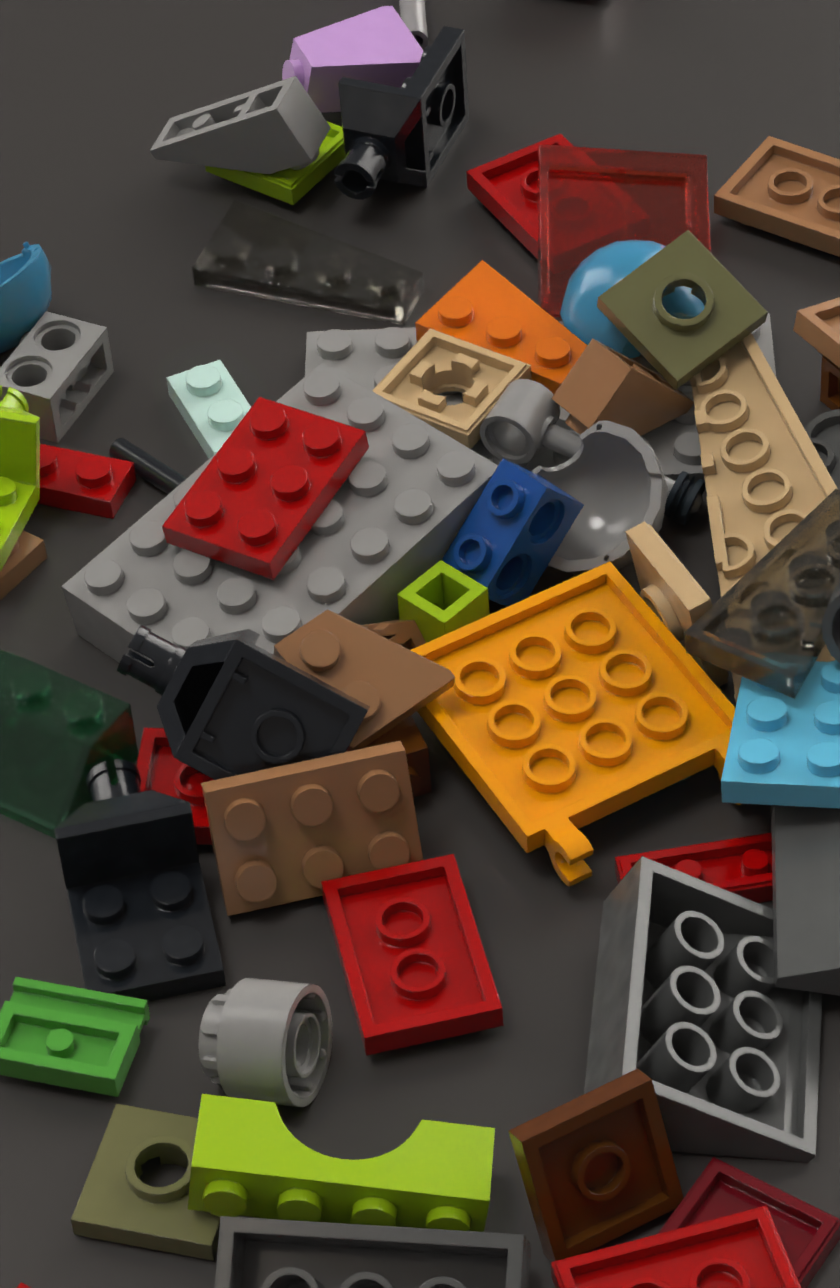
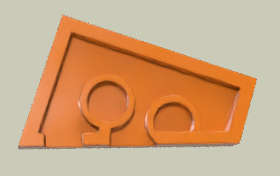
M481 260L415 322L417 341L431 328L530 364L532 380L544 385L553 394H555L588 346L484 260Z

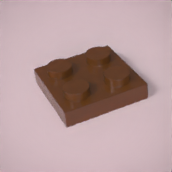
M639 1069L631 1071L508 1130L543 1253L551 1262L587 1253L676 1209L684 1198L652 1079Z

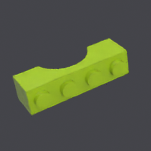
M202 1094L191 1163L188 1210L205 1211L218 1217L248 1216L278 1220L484 1232L490 1203L495 1128L422 1119L412 1135L403 1144L386 1154L359 1160L339 1159L316 1152L295 1138L283 1123L275 1102Z

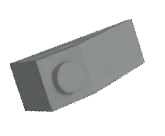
M294 76L171 117L150 149V152L155 159L272 174L288 168L300 170L310 165L320 153L319 147L331 127L298 78Z

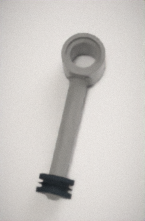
M518 379L511 382L480 426V437L487 450L498 459L502 460L504 458L514 464H524L530 461L537 450L541 451L544 446L568 458H572L581 446V438L579 435L555 425L560 417V405L551 399L554 394L544 385L529 379ZM682 471L676 481L664 475L668 486L664 516L669 518L674 514L673 520L680 516L679 523L685 526L693 514L700 510L703 504L702 495L706 485L702 479L694 483L695 476L689 480L690 474Z

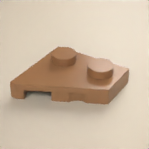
M328 609L274 645L273 654L370 706L347 749L348 752L363 749L452 688L455 683V676L449 669Z

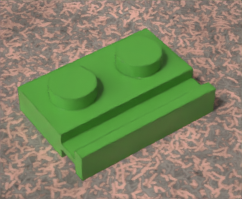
M15 977L12 984L14 992L10 1001H5L0 1011V1075L118 1097L140 1045L139 1035L143 1025L147 1026L150 1020L148 1001Z

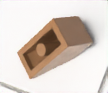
M593 338L551 398L570 413L565 423L578 434H582L598 421L608 420L632 428L642 436L687 413L694 404V401L678 389L675 390L656 372Z

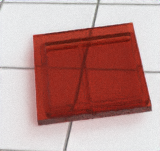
M539 145V173L537 179L538 301L540 307L552 317H561L560 311L569 278L579 264L597 249L613 242L645 240L667 246L689 230L711 252L707 155Z

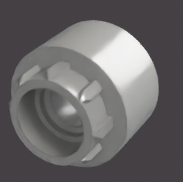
M244 978L225 994H217L207 1005L200 1025L198 1047L203 1071L211 1078L214 1084L221 1085L229 1097L275 1102L276 1105L308 1106L318 1095L327 1074L331 1056L332 1016L326 994L315 984L257 978Z

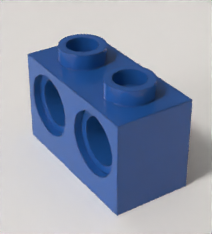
M502 458L442 561L487 587L489 600L507 607L530 596L584 504L542 476Z

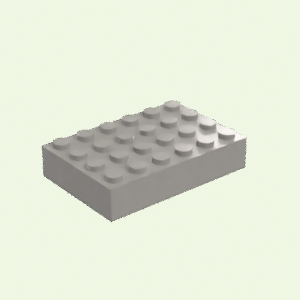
M321 362L276 402L365 430L369 449L274 580L166 542L162 525L216 455L214 454L61 587L77 634L119 663L125 653L128 654L130 650L128 645L141 625L152 629L151 632L171 643L188 648L197 640L250 629L260 634L255 645L273 654L275 644L327 609L358 625L398 620L397 594L443 559L498 465L326 363Z

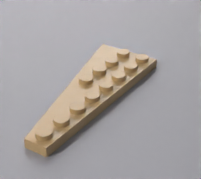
M752 333L690 379L736 703L745 658L765 659L768 657H782L787 660L824 662L836 660L831 656L823 640L822 619L834 589L840 583V492Z

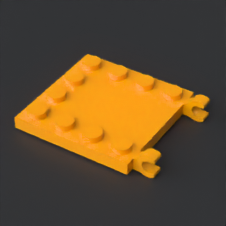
M611 561L411 649V651L449 669L455 676V683L452 688L417 712L524 851L529 853L545 846L556 873L568 887L592 876V870L583 859L593 855L594 849L586 836L578 829L712 765L717 769L721 781L735 707Z

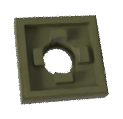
M689 230L601 294L597 301V308L675 390L765 323L768 314L762 305ZM685 286L692 288L691 294L699 298L705 308L699 315L691 319H680L673 317L665 310L662 305V298L673 293L675 287Z
M116 1104L71 1218L74 1235L214 1261L218 1250L220 1217L205 1211L188 1210L191 1163L198 1118ZM156 1157L160 1158L161 1165L176 1164L187 1168L181 1179L165 1187H152L144 1184L139 1179L143 1174L141 1165L149 1159Z

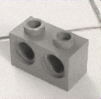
M46 311L35 326L22 336L17 348L4 364L0 366V386L2 385L0 402L5 397L9 387L21 392L28 402L29 413L40 417V439L59 443L114 372L107 327Z

